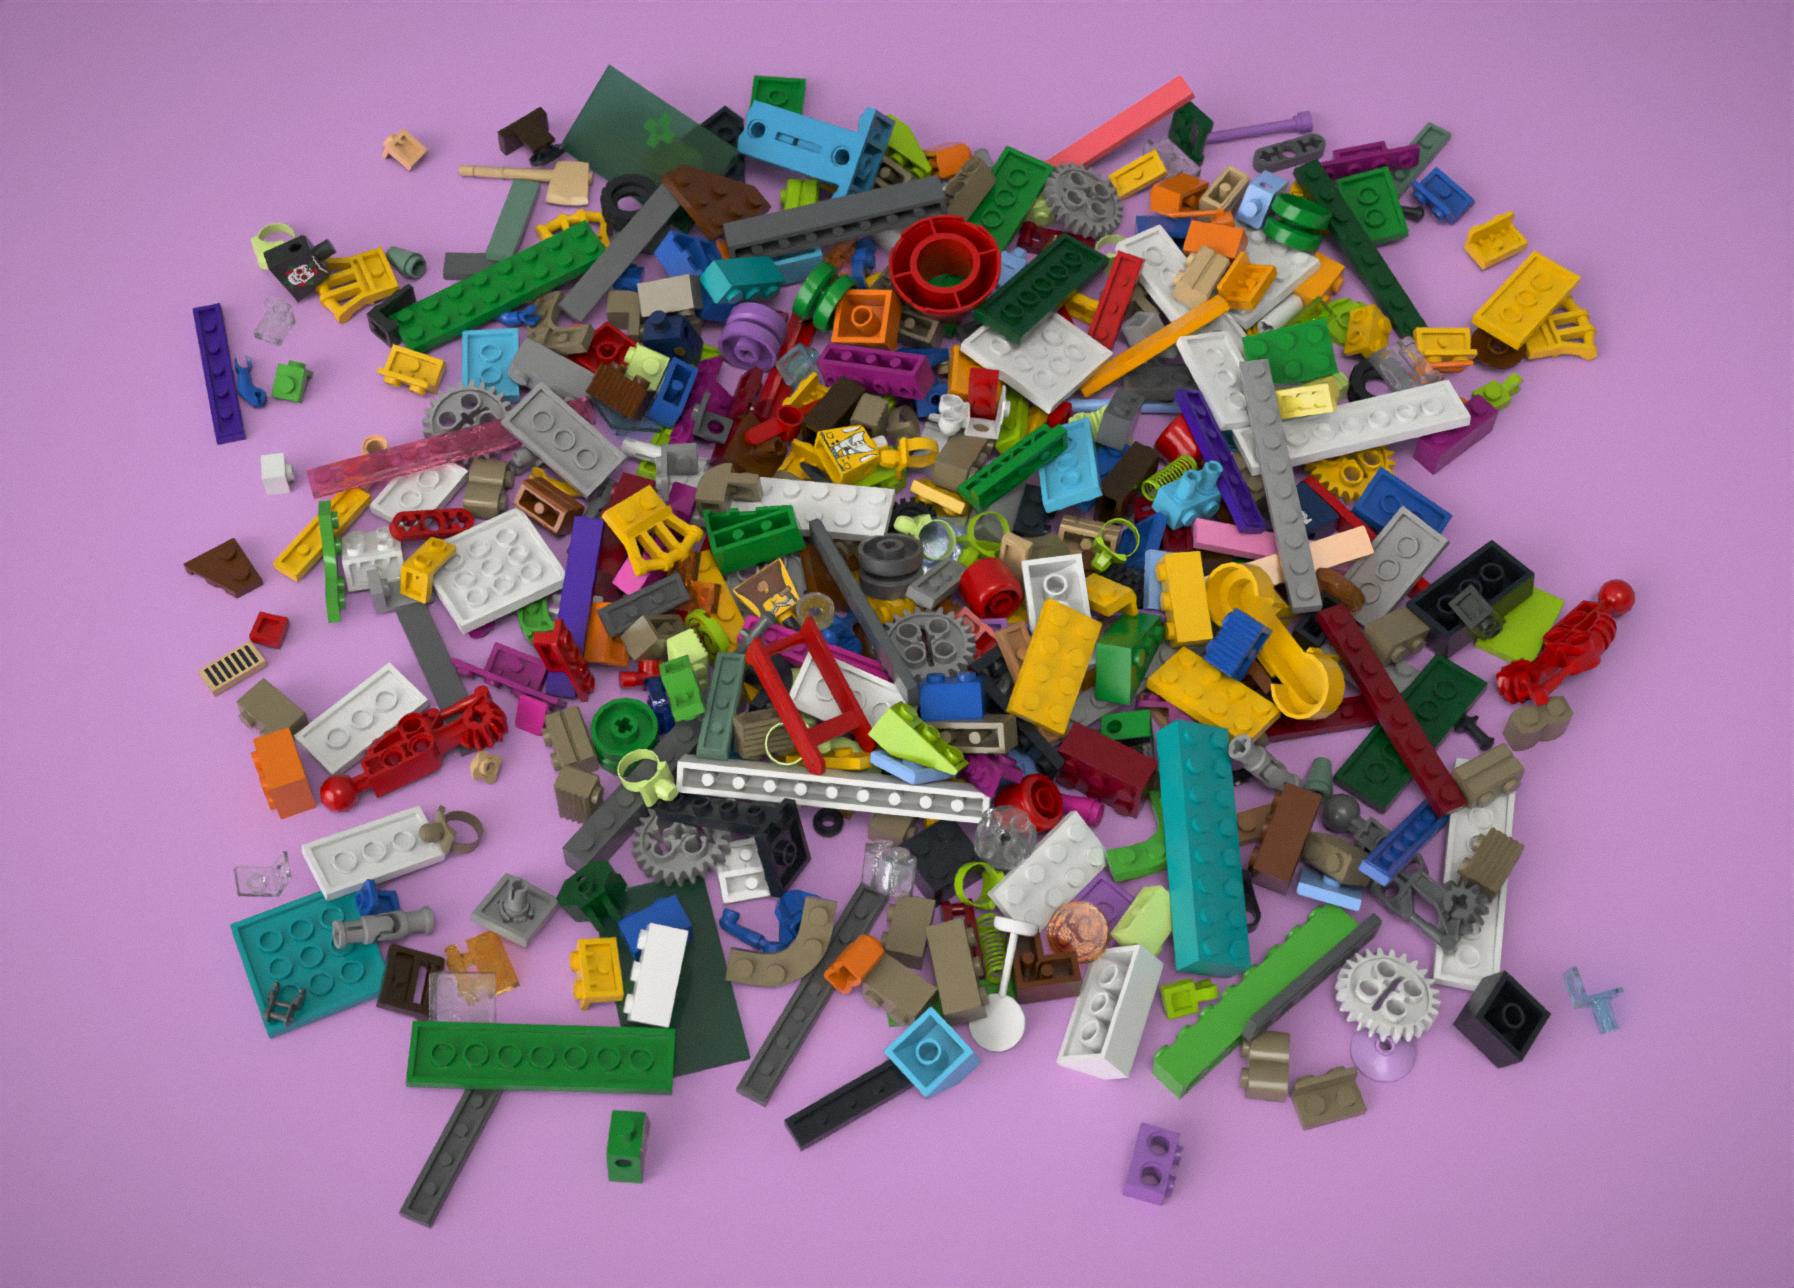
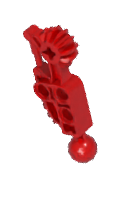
M1621 579L1605 582L1597 593L1598 602L1583 600L1543 636L1545 648L1543 653L1531 662L1521 658L1519 661H1511V664L1502 666L1501 671L1496 674L1498 691L1504 701H1509L1510 704L1518 702L1524 704L1526 701L1532 700L1536 705H1544L1550 701L1549 695L1562 684V681L1567 676L1577 675L1582 671H1588L1597 667L1601 663L1600 656L1608 649L1616 636L1617 624L1613 616L1626 614L1635 603V591L1631 585ZM1559 668H1563L1557 674H1554Z
M481 685L475 688L474 694L457 701L456 704L441 711L431 708L420 714L408 713L401 717L398 724L393 727V731L389 732L387 730L383 732L384 736L382 738L374 739L372 741L373 745L367 747L365 750L366 757L359 761L364 773L353 778L349 775L335 774L323 782L320 788L321 802L332 812H346L355 806L359 799V793L371 787L376 797L379 798L434 772L442 765V756L448 750L460 744L465 748L467 747L469 751L475 748L481 751L485 747L493 749L496 742L502 743L503 735L509 733L505 712L494 701L492 702L493 699L488 687ZM456 713H462L457 720L443 726L444 719ZM477 715H478V717H479V719H480V723L477 722V719H476V716H477Z

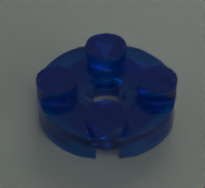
M652 675L642 678L644 691H649L650 695L648 696L647 704L657 717L659 736L661 737L666 735L676 724L671 711L670 702L666 703L665 692L667 691L662 682L661 675Z

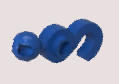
M869 237L859 239L855 245V255H851L852 278L859 282L858 289L869 290L865 275H871L872 269L876 268L874 255L877 250L876 244Z

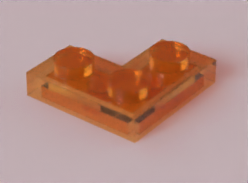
M690 551L689 558L682 562H675L673 568L667 571L666 577L679 572L691 598L669 610L692 612L696 609H703L706 613L717 614L721 584L697 581L701 559L700 552Z

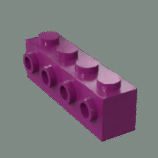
M828 342L816 361L827 387H832L843 375L850 380L859 382L866 389V392L924 400L935 382V377L926 355Z

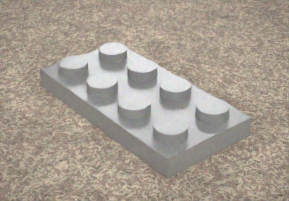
M541 381L501 421V425L587 500L627 460V456Z
M1402 506L1371 543L1374 554L1358 559L1343 576L1344 579L1339 581L1341 586L1346 589L1344 590L1346 594L1341 593L1343 591L1338 584L1330 593L1349 605L1347 609L1352 617L1363 627H1366L1368 622L1395 610L1450 542ZM1354 591H1355L1357 595H1356V596H1355L1354 594L1352 595V594H1350L1349 592L1354 593Z

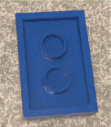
M1380 467L1351 510L1354 515L1379 532L1383 530L1402 506L1440 534L1453 516L1383 467Z

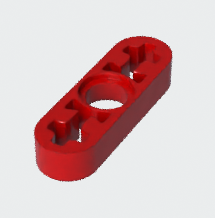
M463 508L402 511L397 513L390 522L389 532L394 539L402 542L428 540L430 537L448 539L472 528L474 519L471 513ZM457 518L459 523H464V526L460 527L459 523H453L454 520ZM433 519L437 522L439 529L436 531L428 529L425 526L424 520ZM400 522H403L404 526H410V528L405 531L404 527L398 525Z

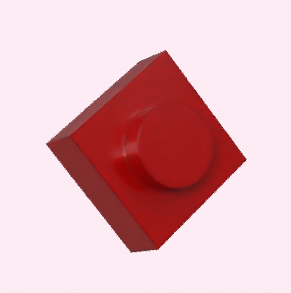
M1064 401L1048 415L1047 425L1051 429L1058 424H1067L1068 419L1073 417L1072 403Z
M260 611L249 634L251 642L280 648L290 625L288 617Z

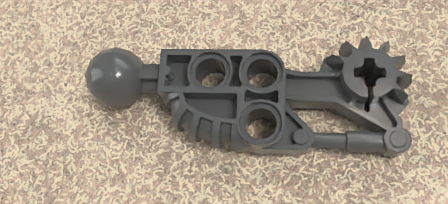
M1343 793L1333 794L1325 800L1322 806L1321 816L1324 824L1336 832L1350 831L1354 834L1355 847H1359L1360 850L1367 852L1369 855L1391 831L1372 816L1367 821L1360 816L1359 803L1353 797ZM1420 853L1408 864H1419L1420 868L1417 872L1412 874L1406 873V866L1386 887L1374 879H1370L1369 884L1365 888H1369V892L1380 900L1385 908L1391 910L1402 920L1413 922L1423 930L1426 936L1437 943L1447 955L1455 954L1458 950L1457 943L1460 941L1461 935L1472 934L1474 931L1472 924L1474 922L1477 925L1483 926L1484 921L1481 915L1489 914V908L1484 905L1488 902L1487 895L1480 894L1481 888L1478 884L1469 887L1468 880L1464 879L1460 887H1457L1453 880L1441 886L1429 876L1428 867ZM1391 887L1399 888L1396 896L1391 898L1384 896L1387 889ZM1415 893L1437 909L1446 934L1415 913ZM1466 904L1467 908L1465 910L1462 908L1456 909V905L1464 906Z

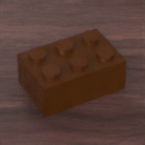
M1286 782L1283 791L1277 789L1269 815L1273 816L1272 820L1266 818L1260 832L1258 843L1262 844L1261 848L1254 847L1248 863L1247 871L1252 873V884L1286 896L1305 842L1317 816L1322 795Z

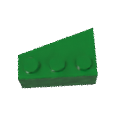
M792 505L756 507L755 511L739 512L738 508H729V511L724 513H712L711 510H702L712 555L722 575L806 549L802 529Z
M1139 612L1136 616L1132 617L1124 613L1096 643L1095 699L1127 705L1131 704L1159 646L1163 643L1165 628L1161 626V615Z

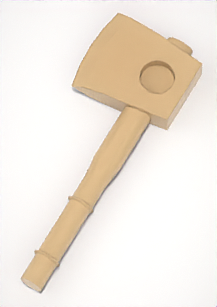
M557 161L554 170L504 168V166H459L460 176L550 182L546 202L560 205H588L590 185H593L594 174L589 169V163Z

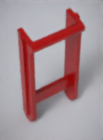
M812 615L806 618L799 632L765 646H763L760 638L757 637L748 645L745 660L755 669L810 773L819 776L826 771L825 760L817 746L852 731L864 752H873L877 749L878 743L868 735L872 727ZM805 643L842 712L841 715L809 729L770 659L771 656Z

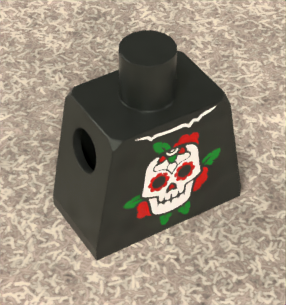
M301 235L269 249L263 254L271 273L296 301L300 302L330 276L331 273L326 259L337 252L329 239L314 246L306 236Z

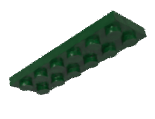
M1063 233L975 309L973 318L1020 345L1108 266L1110 258L1072 236Z
M1436 653L1401 696L1435 751H1437L1487 690L1488 682ZM1378 722L1336 772L1333 782L1385 814L1414 778L1382 725Z

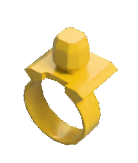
M903 437L899 441L897 450L884 449L880 451L879 465L887 468L895 466L896 479L901 480L903 479V469L905 467L923 468L934 464L939 454L938 443L926 437L911 439ZM925 449L932 451L921 456L909 455V451Z

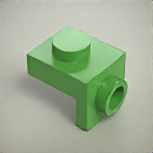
M289 360L288 365L278 363L271 396L302 403L307 376L312 377L313 372L305 369L306 364Z

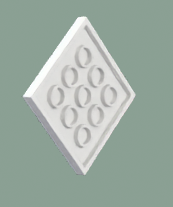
M1234 218L1235 227L1243 228L1249 240L1246 252L1250 263L1275 265L1278 273L1254 310L1230 308L1227 311L1239 326L1248 330L1320 269V260L1302 250L1287 246L1270 238L1262 229H1257ZM1217 287L1213 291L1215 295L1218 294Z
M1058 313L1052 315L1020 345L995 330L982 325L962 342L959 349L985 369L999 370V379L1048 414L1089 380L1106 362L1110 361L1113 352Z
M516 507L445 539V542L456 546V553L434 573L432 586L464 635L562 589L565 570L524 511Z

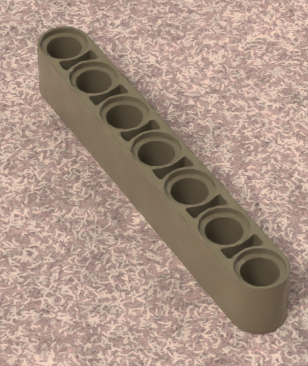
M975 156L967 160L945 188L944 195L946 198L947 215L961 216L967 221L996 182L995 175L981 157ZM888 264L869 290H893L901 300L903 307L906 302L893 287Z

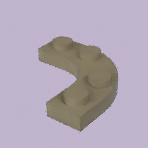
M561 291L537 296L534 305L538 306V309L530 315H541L535 325H527L528 337L561 356L587 352L595 334L591 324L571 327L556 326L561 312L558 305L564 299V294Z
M806 895L801 925L797 936L784 949L777 952H759L731 947L725 980L761 987H775L792 983L808 974L823 958L830 943L837 901Z

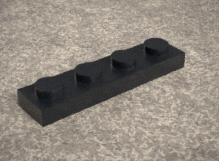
M890 1059L786 1118L784 1125L800 1151H803L914 1087V1084Z

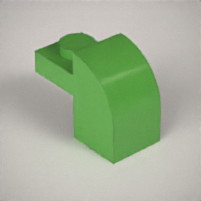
M688 654L659 664L661 679L670 698L671 711L675 721L693 720L701 713H704L706 702Z

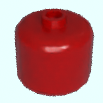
M1181 413L1159 435L1153 449L1160 454V457L1167 464L1186 454L1191 456L1195 460L1197 467L1202 469L1206 463ZM1180 459L1185 461L1189 465L1190 469H1192V466L1188 461ZM1179 461V463L1183 464L1186 470L1188 471L1189 469L1186 466V464Z
M986 557L972 563L961 575L958 585V591L962 600L979 619L1009 618L1018 610L1023 602L1024 590L1021 582L1007 564L999 558Z
M1040 773L1028 774L1022 777L1020 783L1013 781L999 789L994 803L996 819L1000 826L1015 824L1020 833L1028 839L1054 828L1061 821L1064 809L1062 796L1057 786L1050 778Z

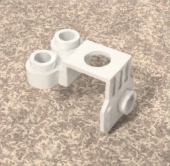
M1003 385L1001 388L995 421L970 417V403L963 402L962 398L955 394L942 395L939 403V411L941 413L938 426L940 431L948 436L956 435L961 428H964V435L998 440L1003 418H1008L1010 412V401H1006V386ZM982 424L987 426L989 430L980 432L975 430L973 426Z

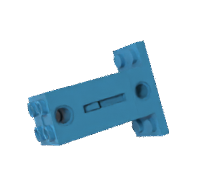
M754 100L752 107L747 112V122L744 131L738 138L737 152L758 163L810 180H818L819 183L838 188L832 196V199L872 190L896 121L880 111L866 106L865 112L859 118L858 132H854Z

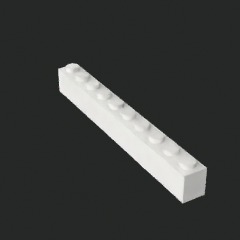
M684 754L677 764L676 788L681 793L781 803L784 798L795 799L797 805L988 824L991 813L992 798L984 795L971 783L938 780L913 785L893 775L826 769L824 774L818 776L810 773L806 766L794 765L784 767L776 763L728 759V761L697 758V755Z

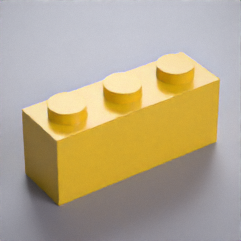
M1200 551L1164 554L1158 561V564H1156L1155 573L1157 581H1161L1162 586L1160 607L1166 613L1167 622L1164 623L1165 638L1170 641V648L1206 645L1213 639Z

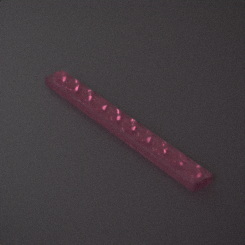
M588 396L566 401L591 425L596 424L595 415ZM501 418L306 470L313 497L316 499L523 443L501 425V421L504 419Z

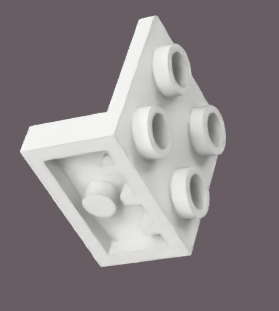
M383 526L376 529V531L366 533L354 531L341 538L342 563L349 592L370 589L366 571L378 568L381 580L387 578L388 583L401 580V567L404 563L402 543L391 536L389 526Z

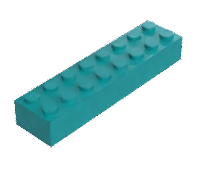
M1177 719L1156 732L1176 971L1230 978L1250 969L1251 960L1231 757L1228 754L1230 744L1229 733L1226 728Z

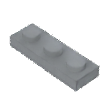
M947 556L910 584L905 596L914 600L918 606L931 610L958 589L960 577L968 567Z

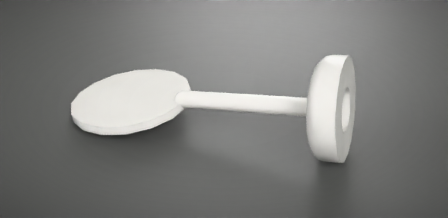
M995 916V928L1010 933L999 993L989 994L990 1005L985 1006L987 1017L970 1021L969 1029L973 1039L981 1047L989 1051L1003 1052L1013 1048L1022 1039L1026 1029V1017L1021 1005L1014 998L1006 995L1018 934L1034 936L1038 932L1039 924Z

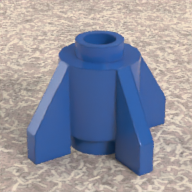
M790 890L778 899L774 913L779 921V941L785 944L783 949L788 947L797 936L801 925L806 895L819 898L821 896L802 890Z

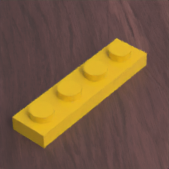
M349 482L331 499L332 511H338L339 529H334L335 537H340L372 502L370 494ZM318 514L273 562L274 568L297 583L323 556Z

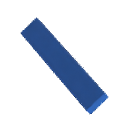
M1425 799L1362 861L1358 870L1386 887L1447 825L1450 815L1439 819L1429 802Z

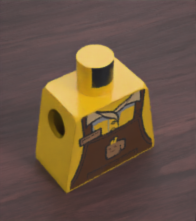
M780 558L733 589L735 597L753 616L760 618L762 611H770L776 617V624L779 623L781 626L794 631L802 626L794 612L802 607V603Z

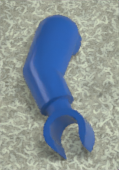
M531 305L523 312L521 310L515 312L507 311L493 319L507 327L524 323L532 326L537 323L541 315H530L538 309V306Z
M246 355L248 366L245 368L238 365L237 358L235 357V371L239 374L237 376L238 394L255 408L263 407L267 402L266 392L252 384V376L250 374L252 362L250 357Z
M729 908L723 910L722 918L720 917L719 919L720 927L741 942L757 950L761 948L763 952H777L783 949L784 943L767 941L764 935L737 924L740 913Z

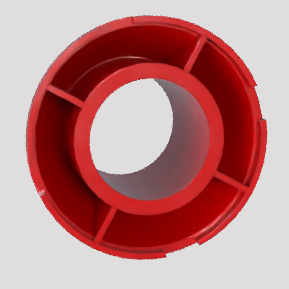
M956 215L931 216L910 225L901 233L900 239L894 248L892 247L889 256V275L896 292L919 313L941 320L942 324H954L967 318L991 295L1001 275V253L993 236L980 224L977 226L965 221L964 217ZM942 274L957 275L965 279L962 283L952 287H937L927 282L931 278Z

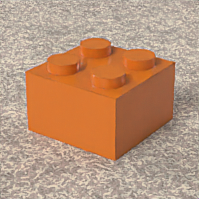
M849 289L837 304L831 342L896 351L902 310L901 300L893 290Z
M289 727L254 738L253 742L256 751L251 752V756L270 810L277 809L280 819H284L316 808L317 806Z

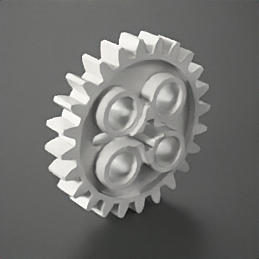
M1381 948L1377 949L1375 955L1369 949H1365L1363 956L1355 953L1353 959H1347L1344 967L1341 968L1335 985V989L1338 990L1335 999L1342 1002L1340 1011L1350 1012L1347 1018L1348 1022L1355 1020L1359 1022L1356 1030L1360 1031L1365 1027L1369 1029L1368 1037L1371 1038L1375 1033H1379L1382 1042H1385L1387 1036H1391L1395 1044H1398L1401 1036L1407 1042H1410L1413 1035L1420 1038L1424 1030L1429 1031L1439 1013L1437 1010L1441 1001L1437 1000L1440 991L1432 989L1435 979H1425L1428 970L1422 969L1418 971L1416 969L1418 961L1415 960L1409 964L1406 962L1407 955L1405 953L1400 958H1397L1393 949L1390 950L1388 955H1384ZM1401 979L1402 981L1398 984L1395 992L1392 991L1385 999L1383 1005L1377 1011H1373L1380 999H1384L1395 982Z

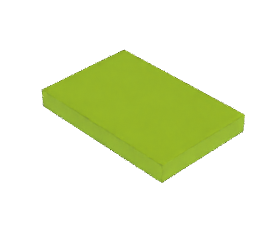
M1533 587L1532 596L1503 617L1506 620V623L1502 626L1503 630L1492 639L1487 638L1483 641L1478 637L1474 647L1509 663L1511 661H1519L1521 658L1532 662L1537 658L1544 645L1543 636L1553 627L1564 606L1565 600Z

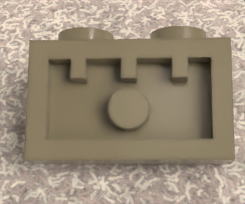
M1339 1066L1329 1070L1325 1075L1318 1077L1312 1074L1305 1075L1296 1080L1290 1097L1303 1131L1366 1113L1367 1108L1355 1081L1358 1074L1356 1067L1345 1069L1344 1066Z

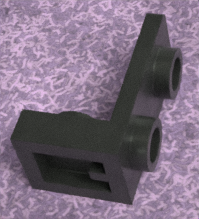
M410 284L395 291L392 296L381 304L374 306L367 313L371 332L390 348H392L393 344L399 345L401 342L398 334L399 326L394 319L388 316L416 303L414 288Z
M1472 584L1448 603L1467 627L1483 641L1487 638L1492 639L1503 630L1502 626L1506 623V620L1490 606Z

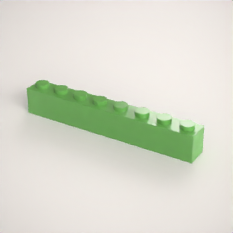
M1327 903L1324 907L1318 905L1307 918L1309 921L1302 927L1299 924L1296 925L1286 936V942L1281 946L1275 944L1264 957L1266 960L1259 966L1253 964L1244 973L1243 981L1237 986L1231 984L1220 996L1221 1001L1215 1006L1212 1004L1206 1006L1198 1016L1200 1020L1193 1026L1189 1024L1184 1026L1176 1035L1177 1040L1170 1047L1164 1045L1156 1052L1153 1057L1155 1061L1152 1074L1179 1100L1242 1043V1039L1245 1038L1242 1032L1251 1016L1359 926L1341 907Z

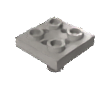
M506 872L472 912L471 921L527 948L559 909L560 905L556 899L557 897L529 884L527 880L523 881L521 877H515Z

